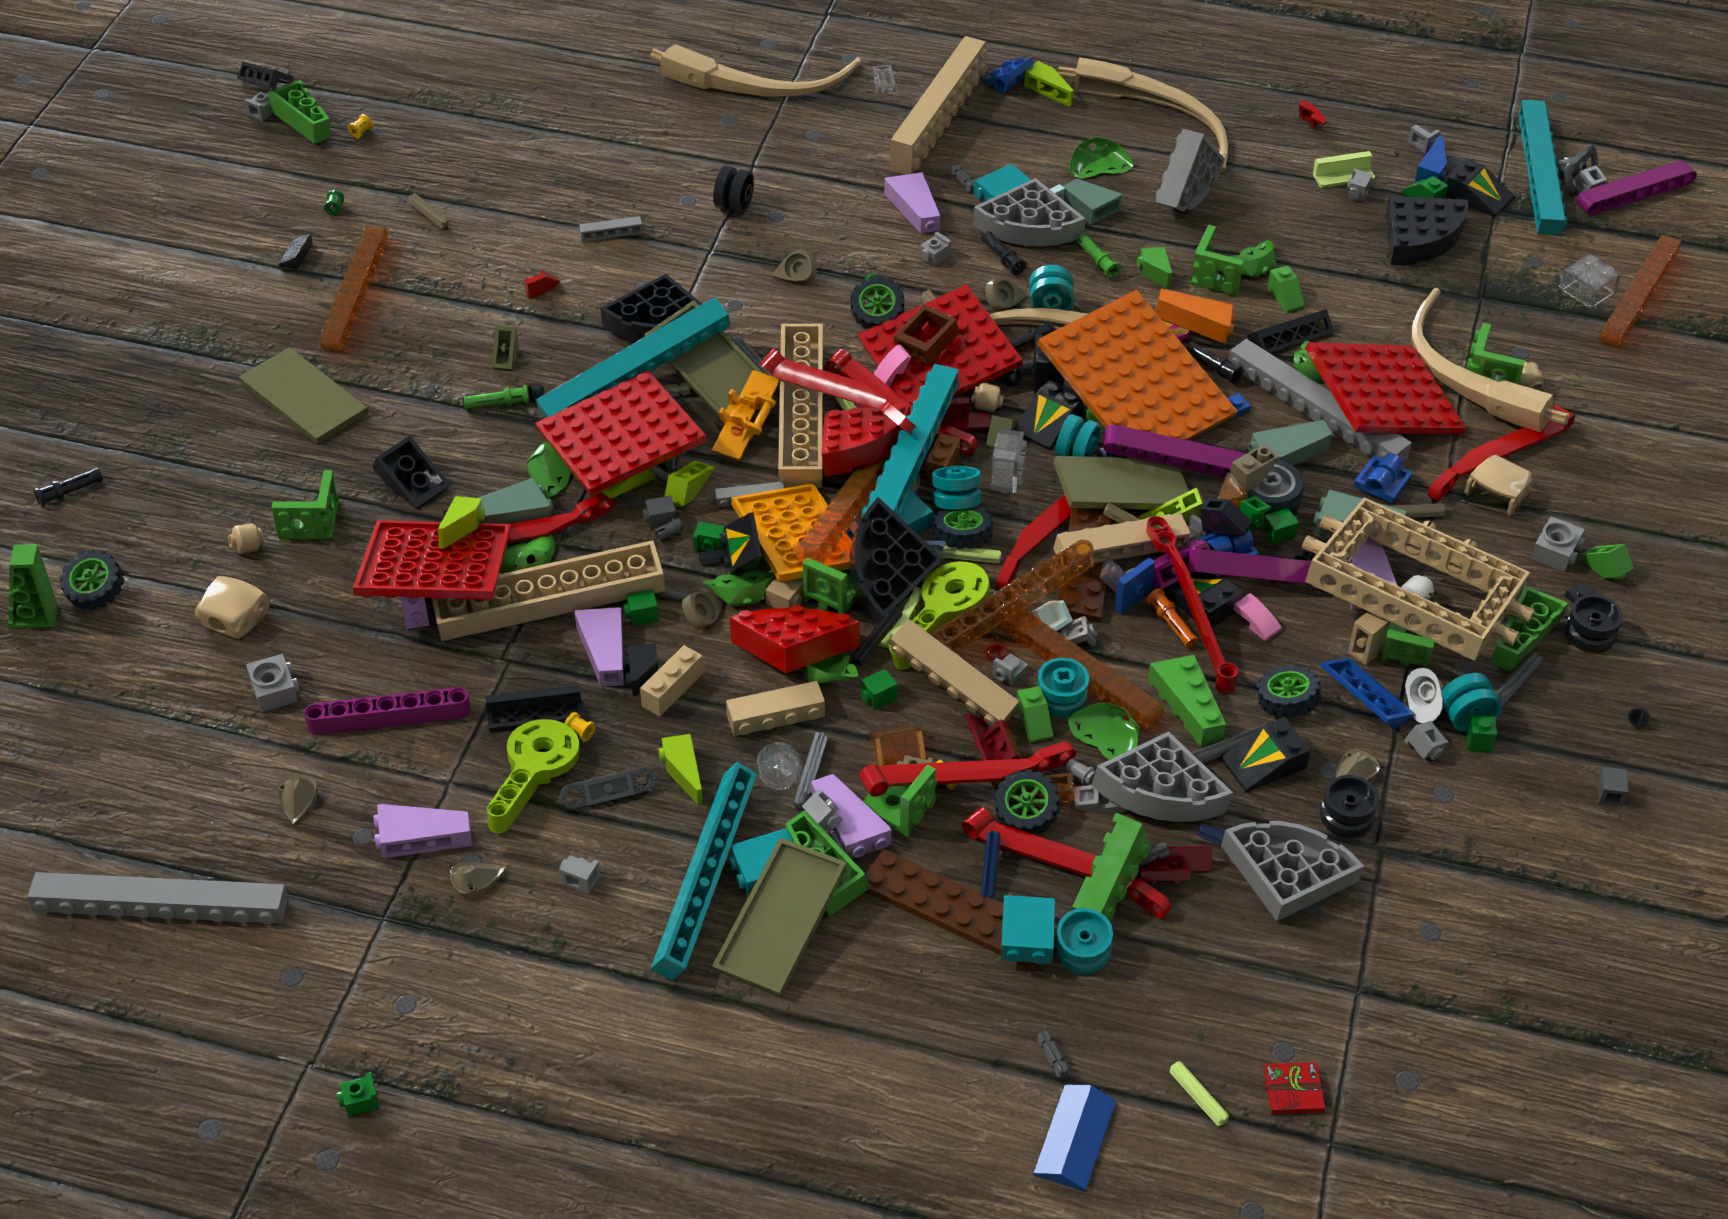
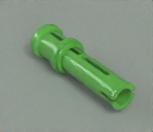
M1084 233L1078 237L1080 240H1077V243L1095 260L1096 266L1104 271L1107 278H1114L1120 273L1121 265L1118 262H1114L1109 253L1103 252L1087 234Z
M527 385L515 389L507 387L501 392L464 396L465 409L499 404L512 406L514 403L521 402L529 404Z

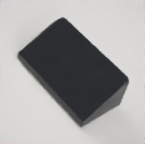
M311 234L295 238L280 260L279 266L298 269L313 245Z

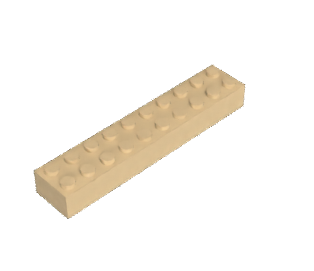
M965 36L892 137L890 171L907 175L913 174L915 170L919 169L922 160L927 158L929 150L934 148L938 137L942 136L945 127L949 126L952 117L956 116L959 107L963 106L966 97L971 95L973 87L977 86L980 77L984 76L987 68L985 65L987 49H985L986 41Z
M781 324V355L787 360L823 370V324ZM780 380L779 482L783 481L784 488L811 483L816 488H822L823 393Z
M652 540L500 574L494 599L480 601L478 599L456 600L454 598L432 599L441 641L570 613L575 610H583L627 600V594L653 590L654 593L665 591V583L656 547Z

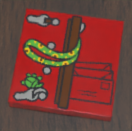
M1317 1062L1264 1064L1263 1070L1271 1115L1324 1113L1325 1104Z

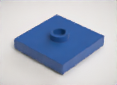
M1147 558L1118 579L1115 611L1118 614H1123L1151 593L1155 561L1151 558Z

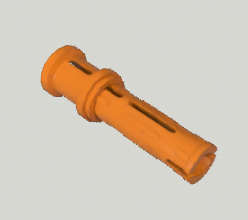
M1158 588L1152 591L1147 596L1146 601L1156 609L1157 616L1166 620L1186 648L1195 646L1198 638L1177 614L1175 604L1169 602L1163 589Z

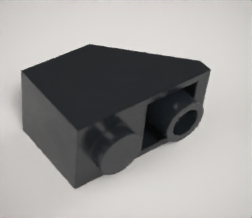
M1207 498L1200 508L1202 532L1240 537L1245 536L1252 526V521L1230 500Z
M656 643L628 646L629 655L624 656L625 670L630 669V673H626L627 687H632L633 696L639 695L640 688L658 671Z

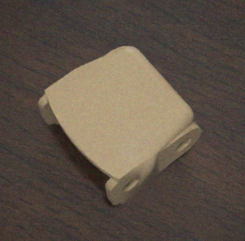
M1493 455L1478 465L1470 474L1464 493L1469 496L1477 487L1508 502L1507 514L1511 517L1531 490L1534 479L1531 478L1532 474L1530 471L1497 455Z
M218 576L208 587L202 600L197 605L195 617L201 621L202 626L239 639L257 626L267 615L269 609L268 596L247 582L231 577Z

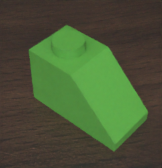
M1165 247L1141 248L1140 257H1137V268L1141 269L1143 277L1165 288H1170L1172 270Z
M1287 265L1270 270L1267 289L1284 311L1290 313L1304 309L1305 304L1298 277Z
M1625 544L1595 546L1580 554L1581 560L1602 578L1619 580L1626 577V573L1634 569Z
M1040 686L1017 691V700L1019 701L1017 713L1030 744L1053 739L1048 705Z

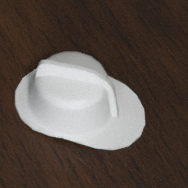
M1418 668L1409 674L1405 684L1409 709L1415 713L1413 718L1420 723L1432 722L1437 719L1442 711L1443 698L1441 692L1444 688L1436 674L1431 670Z

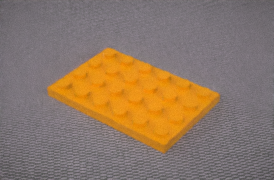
M813 483L732 497L731 505L739 518L754 512L761 553L779 582L803 578V562L807 557L838 571L850 569L849 557L852 541Z

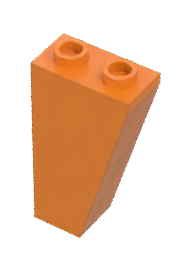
M1161 288L1155 311L1161 319L1222 343H1226L1227 336H1232L1235 313H1232L1233 304Z

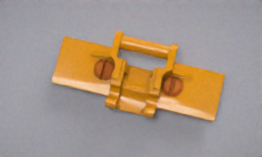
M753 370L740 396L735 394V390H730L728 394L730 403L727 409L722 407L718 413L720 420L725 425L712 448V452L740 461L750 439L753 438L754 434H761V427L770 409L774 408L776 404L772 396L780 380ZM761 409L755 422H750L755 411Z

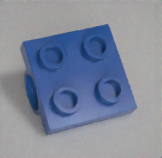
M1020 57L1013 62L1011 60L1003 62L1001 68L990 71V75L984 79L986 86L993 85L995 90L1002 94L1025 79V71L1034 65L1032 57L1026 59Z
M1388 453L1383 459L1374 455L1355 479L1354 487L1393 504L1411 480L1413 472L1403 468L1404 463L1396 454Z
M1250 530L1245 536L1240 537L1211 533L1197 539V541H1207L1210 550L1259 555V552L1253 546L1254 541Z

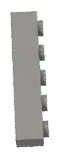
M640 216L579 224L582 242L643 233Z
M783 481L715 489L717 508L732 507V497L783 489Z

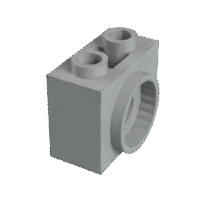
M1551 516L1535 543L1531 559L1565 572L1569 564H1574L1578 555L1576 551L1582 550L1585 539L1582 538L1584 529Z
M283 654L246 664L261 712L298 702L296 692L300 691L296 678H291V675H294L291 662L285 661Z

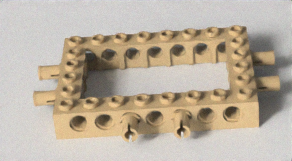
M1367 498L1361 500L1344 522L1333 519L1325 514L1319 527L1333 533L1327 543L1316 540L1309 535L1305 538L1302 549L1316 554L1312 559L1305 582L1313 585L1315 588L1333 594L1337 598L1348 601L1358 608H1363L1380 618L1391 621L1401 628H1406L1420 637L1433 639L1440 646L1451 649L1463 657L1474 661L1490 638L1496 637L1512 646L1514 645L1519 632L1501 624L1506 615L1511 614L1529 623L1535 609L1516 602L1530 574L1529 571L1478 549L1475 541H1472L1469 545L1471 539L1462 542L1436 530L1433 522L1427 526L1430 521H1425L1422 524ZM1368 538L1381 545L1396 550L1400 554L1410 556L1420 563L1432 566L1442 573H1447L1462 582L1478 587L1480 590L1488 592L1485 601H1481L1478 611H1474L1471 619L1461 616L1458 612L1455 613L1440 606L1439 603H1433L1418 596L1415 592L1411 593L1396 586L1397 584L1385 581L1373 573H1368L1355 567L1354 564L1348 563Z

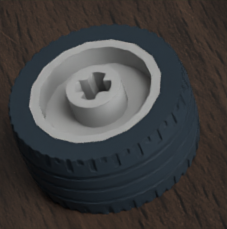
M1278 460L1260 485L1246 493L1236 488L1237 506L1239 507L1241 500L1256 496L1271 506L1270 511L1265 512V515L1286 508L1293 515H1296L1303 495L1302 475L1293 465L1283 460Z

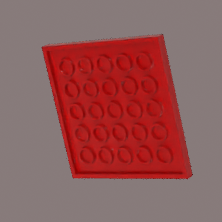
M966 284L924 303L957 319L959 329L957 337L930 365L911 357L904 373L895 375L891 388L913 405V402L918 400L920 387L925 385L927 372H931L934 364L959 369V385L953 396L954 398L975 388V386H979L981 383H986L1022 366L1023 361ZM924 304L898 315L895 319L857 334L860 343L877 367L896 346L894 335ZM927 322L913 338L928 344L942 328Z
M1307 343L1305 347L1306 352L1355 433L1464 434L1466 426L1414 346Z
M649 371L535 423L539 433L590 496L707 442L705 433Z
M377 520L353 586L354 596L366 598L384 596L386 598L408 597L416 599L423 597L432 599L454 598L456 600L478 599L480 601L494 599L511 534V524L480 523L476 530L442 549L439 548L438 528L441 522Z

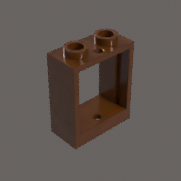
M924 304L894 335L895 345H901L912 358L930 365L959 334L957 319ZM927 322L942 328L928 344L913 338Z

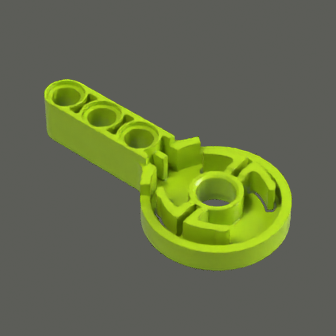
M952 562L936 568L926 577L922 584L921 593L925 607L912 622L937 639L949 624H959L958 619L979 611L986 604L991 593L986 572L980 566L970 562ZM955 590H962L959 593L951 594ZM890 645V652L895 667L899 670L911 668L910 661L905 657L900 658L894 654Z
M541 719L527 722L511 733L507 741V756L512 772L487 806L488 827L492 832H506L534 794L538 785L550 783V778L568 772L576 764L579 758V739L571 727L559 721ZM540 749L550 750L547 752H538V750Z

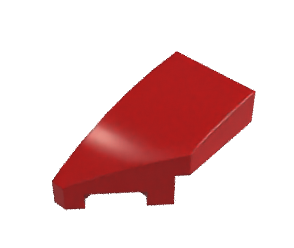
M1302 100L1299 104V117L1310 122L1311 129L1318 125L1323 126L1327 122L1326 117L1315 106Z
M542 270L540 275L524 279L526 296L528 299L538 297L556 287L560 280L558 277H553Z

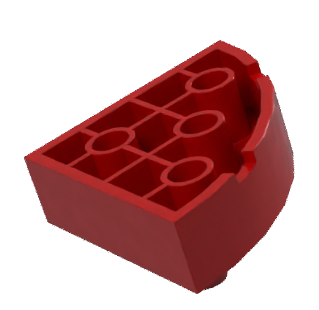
M897 403L893 405L905 417L911 415L910 404ZM857 407L845 411L831 410L825 412L821 452L825 477L853 472V467L863 465L866 468L888 458L891 454L892 446L898 442L900 430L903 429L881 410L874 408L861 409Z
M794 605L790 608L764 609L752 612L741 611L739 615L730 617L731 642L784 673L860 647L859 621L850 618L847 614L806 609L802 606Z

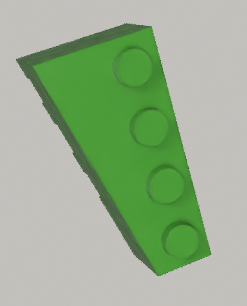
M301 80L269 91L270 111L314 144L321 143L330 138L329 117L320 106H317L314 97L311 98L308 89L303 87Z
M38 544L14 545L9 564L8 629L54 627L58 604Z
M1524 586L1517 602L1535 609L1529 623L1516 616H1510L1506 627L1518 631V638L1513 646L1499 639L1489 663L1512 672L1561 621L1568 605L1567 602Z
M1190 655L1150 663L1147 682L1151 687H1155L1158 690V695L1163 701H1167L1172 708L1173 714L1176 717H1180L1184 722V727L1199 746H1208L1224 739L1226 723L1195 656Z
M806 810L786 823V829L794 843L847 862L848 867L825 910L828 918L868 890L865 873L817 824Z
M1115 813L1112 820L1116 823L1112 833L1107 832L1103 839L1105 844L1102 855H1096L1092 863V877L1087 876L1072 906L1073 909L1089 908L1097 910L1105 915L1109 922L1114 916L1118 901H1122L1125 897L1130 880H1134L1137 876L1139 864L1142 859L1147 858L1151 848L1143 824L1119 813Z

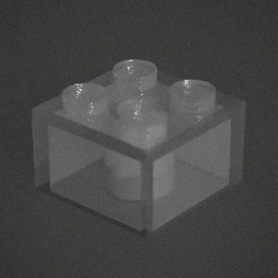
M1589 253L1564 270L1559 289L1591 309L1617 291L1622 273Z
M998 429L992 458L991 490L1016 493L1018 484L1022 485L1023 472L1020 470H1025L1026 457L1022 456V454H1026L1027 441H1023L1024 432Z

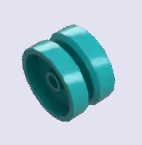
M1046 265L1035 270L1029 278L1031 307L1069 311L1074 305L1075 298L1071 272L1059 265Z
M1073 414L1069 415L1060 430L1055 448V456L1094 457L1100 440L1101 424L1091 420L1084 423L1082 417Z
M949 466L933 471L932 482L933 486L937 488L933 491V504L936 507L960 510L972 508L981 503V490L977 487L981 483L980 471L978 469L968 466Z
M1056 658L1042 665L1038 673L1037 686H1040L1046 699L1049 715L1067 718L1086 706L1089 674L1080 662L1070 658Z
M1481 673L1462 675L1447 684L1441 692L1443 707L1448 713L1453 726L1462 732L1467 731L1471 715L1495 716L1496 719L1502 710V704L1497 694L1493 691L1490 681Z
M1089 908L1074 909L1063 916L1059 921L1056 934V953L1061 964L1071 972L1078 974H1091L1103 969L1110 959L1113 941L1112 925L1107 917L1099 911Z

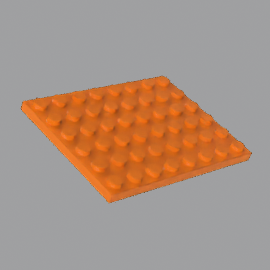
M1137 290L1038 339L1037 345L1105 429L1109 425H1119L1190 441L1236 416L1238 412Z

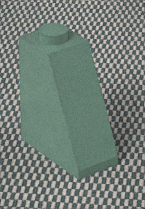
M1075 179L1063 185L1065 188L1064 201L1081 214L1085 221L1091 225L1121 210L1122 194L1080 179Z

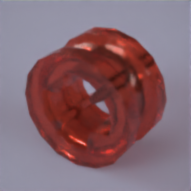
M993 642L986 648V658L990 663H993L996 658L1002 661L1007 656V648L1003 643ZM994 651H997V653L1000 652V655H996V653L993 655V652H994Z

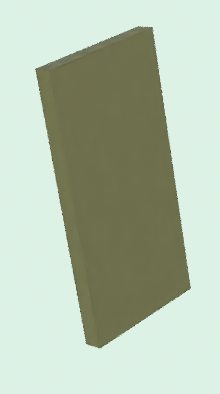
M693 300L647 332L645 337L697 308L699 305ZM724 331L718 332L706 342L699 343L692 347L690 351L678 355L668 363L718 417L720 409L722 407L727 409L730 403L728 394L731 389L735 390L737 396H740L752 371L763 373Z
M290 347L239 377L240 383L317 445L368 414V409L364 404Z
M1055 456L1053 461L1070 508L1104 509L1108 503H1111L1120 509L1153 510L1189 491L1180 468L1135 458Z
M780 837L712 965L714 971L781 997L848 867L847 862Z

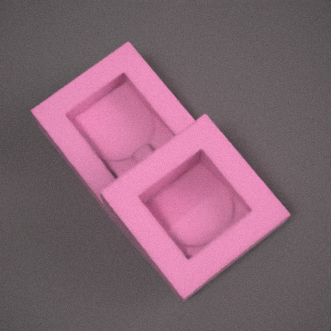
M901 345L895 346L879 364L874 375L888 386H891L895 375L904 373L911 356Z
M1251 593L1234 604V611L1249 621V629L1263 640L1267 641L1282 630L1281 625L1273 614Z

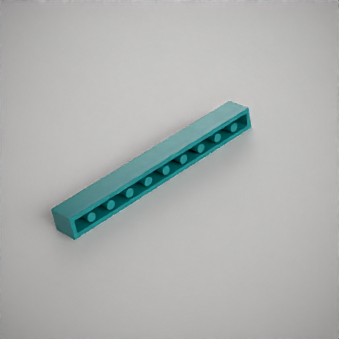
M1522 100L1519 121L1537 234L1561 235L1563 228L1567 226V216H1564L1565 203H1562L1563 191H1560L1561 179H1558L1559 167H1556L1557 155H1554L1555 144L1552 143L1553 132H1550L1551 120H1548L1549 109H1546L1545 101Z
M716 297L712 298L536 399L540 413L544 418L552 416L565 408L600 394L602 391L637 377L639 374L648 371L650 373L654 372L659 366L671 362L678 355L690 351L692 347L701 342H706L718 332L725 331L730 326L728 312Z
M934 364L931 372H927L925 385L920 387L918 400L913 402L912 413L906 417L916 427L910 435L906 431L900 430L898 442L892 446L890 459L885 461L883 474L877 478L876 489L871 491L869 504L863 508L861 519L877 497L899 516L959 385V369Z
M736 762L722 777L650 968L671 981L687 967L757 776L756 772L739 762Z

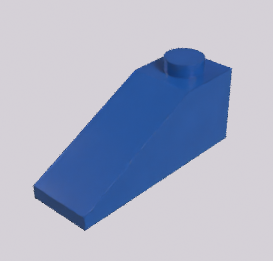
M1443 136L1437 138L1418 165L1416 182L1432 176L1442 182L1445 181L1448 172L1445 171L1447 160Z

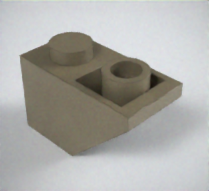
M1265 444L1259 446L1232 462L1229 481L1243 493L1248 492L1261 484L1279 460V455Z

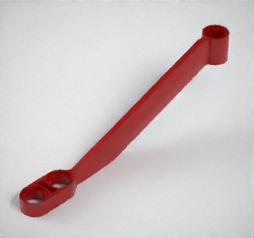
M774 348L760 363L778 380L881 410L909 435L916 427L915 424L864 382L787 360Z
M840 349L836 351L825 364L826 370L830 373L837 375L842 373L848 378L864 382L892 406L897 403L910 404L861 363L853 360L845 350ZM952 426L939 427L935 435L936 439L940 433H947L950 436L960 438V453L963 455H971L978 447V441L974 436ZM963 441L968 442L971 448H968Z
M1555 405L1553 407L1554 410L1569 414L1566 425L1549 421L1541 432L1524 427L1470 450L1452 468L1446 469L1432 483L1427 496L1438 502L1454 487L1460 476L1474 471L1488 457L1497 455L1504 458L1558 435L1563 431H1567L1575 420V414Z
M599 493L577 504L571 513L511 524L508 544L546 537L575 523L592 521L610 512L615 505V501L613 498L611 499L605 494ZM607 500V502L604 505L600 506L602 502Z
M1065 494L1022 530L1011 554L1006 558L997 577L996 590L1007 593L1016 576L1020 561L1070 518L1071 508Z
M1153 516L1147 521L1146 532L1155 548L1169 555L1217 675L1216 689L1221 693L1230 694L1236 689L1239 670L1234 664L1226 663L1190 573L1175 547L1176 536L1164 518ZM1153 525H1158V526H1161L1162 528H1161V529H1154V528H1152L1151 526H1153ZM1161 540H1169L1171 543H1169V544H1164V543H1161L1160 541H1161Z
M1063 741L1036 751L1028 759L899 764L881 767L872 764L860 771L859 778L872 797L883 795L892 786H910L927 765L936 769L935 780H937V784L1003 781L1007 775L1010 774L1011 776L1018 770L1026 772V769H1030L1032 771L1044 772L1065 765L1075 758L1076 750L1069 741Z
M978 808L962 822L964 832L972 839L979 838L986 843L987 833L989 831H998L1001 837L1000 848L1086 877H1092V863L1096 855L994 821L991 813L985 808ZM1140 879L1130 880L1127 886V894L1132 901L1160 919L1164 918L1171 911L1172 905L1167 897Z

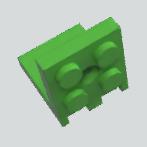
M1208 225L1194 255L1196 259L1192 270L1194 275L1191 285L1237 296L1240 289L1244 260L1213 253L1216 226ZM1216 271L1223 272L1225 276L1219 275Z
M1482 323L1481 330H1476L1473 340L1476 343H1472L1469 354L1472 359H1468L1466 369L1498 382L1509 381L1519 385L1525 360L1485 351L1491 324ZM1494 372H1502L1504 376H1498Z
M333 470L323 471L318 502L272 503V512L279 539H332L339 504Z
M807 557L803 562V600L808 602L810 598L819 601L820 608L827 610L831 606L838 609V614H845L857 600L851 582L850 569L838 571Z
M1391 622L1381 660L1386 661L1387 658L1399 660L1400 665L1409 667L1411 663L1428 669L1435 640L1408 634L1407 632L1410 630L1401 628Z
M927 765L910 786L889 787L883 795L878 797H872L868 794L863 802L891 829L909 837L913 826L923 820L924 813L928 808H932L936 801V769ZM893 800L897 801L899 804L896 806H890L887 804V802Z

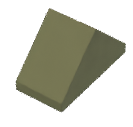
M496 326L491 367L513 370L519 353L517 328Z
M992 415L986 448L1007 452L1017 421Z

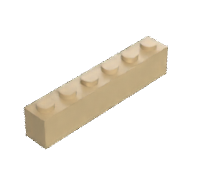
M1182 514L1161 516L1168 522L1176 536L1175 547L1178 548L1188 543L1191 533ZM1149 518L1132 522L1126 521L1114 525H1104L1091 529L1085 528L1073 532H1063L1057 534L1053 548L1062 569L1100 563L1108 559L1117 560L1160 552L1155 548L1146 532ZM1153 525V526H1151V527L1154 528V529H1161V528H1162L1161 526H1158V525ZM1161 540V541H1160L1161 543H1164V544H1169V543H1171L1169 540Z
M907 619L891 638V650L900 658L905 657L910 661V665L919 672L922 670L929 675L928 678L931 682L945 687L951 697L954 699L959 698L965 702V706L971 712L981 714L984 717V721L991 727L1000 719L1008 722L1018 710L1019 701L910 619Z

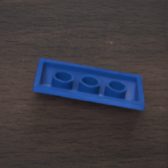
M1349 657L1321 663L1320 667L1393 729H1396L1414 716L1415 713Z
M1065 1084L1033 1176L1086 1192L1116 1100L1092 1085Z

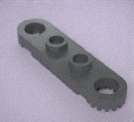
M647 767L630 769L568 784L562 788L560 799L568 808L592 805L651 790L656 783V777L654 772ZM644 772L648 773L650 776L649 783L645 786H640L637 783V776ZM571 789L579 792V799L574 803H570L566 799V793Z

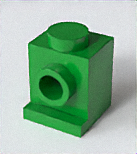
M1256 496L1241 500L1238 508L1252 521V526L1249 529L1251 533L1263 524L1265 512L1271 509V506Z
M699 521L693 535V552L724 549L725 547H721L719 534H723L724 526Z
M371 1072L366 1073V1077L340 1083L342 1091L336 1092L340 1108H346L348 1117L380 1108Z

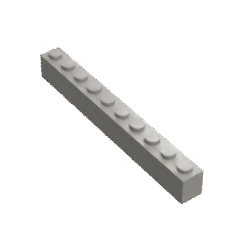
M1245 339L1230 350L1229 361L1231 364L1243 368V376L1312 420H1325L1331 432L1370 457L1375 455L1383 459L1386 454L1393 453L1398 455L1403 462L1408 458L1412 442L1397 433H1355L1329 390L1310 380L1248 339Z
M35 872L27 896L33 912L39 913L53 912L67 915L134 916L139 918H175L191 921L212 920L215 922L236 921L239 923L256 922L263 924H282L288 902L284 884Z

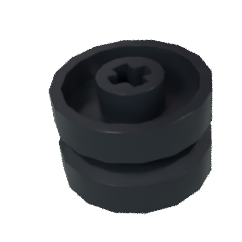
M723 166L715 181L713 192L714 206L725 210L731 208V211L742 214L746 212L754 191L753 172L743 169L737 172V169L734 167Z
M1596 594L1583 595L1576 599L1571 607L1570 617L1565 627V634L1569 642L1583 651L1592 653L1604 652L1610 649L1616 641L1623 613L1613 600L1605 596Z
M1341 775L1332 779L1326 786L1321 806L1320 817L1322 823L1327 830L1337 836L1357 838L1366 834L1372 828L1379 797L1377 790L1364 778L1354 775Z

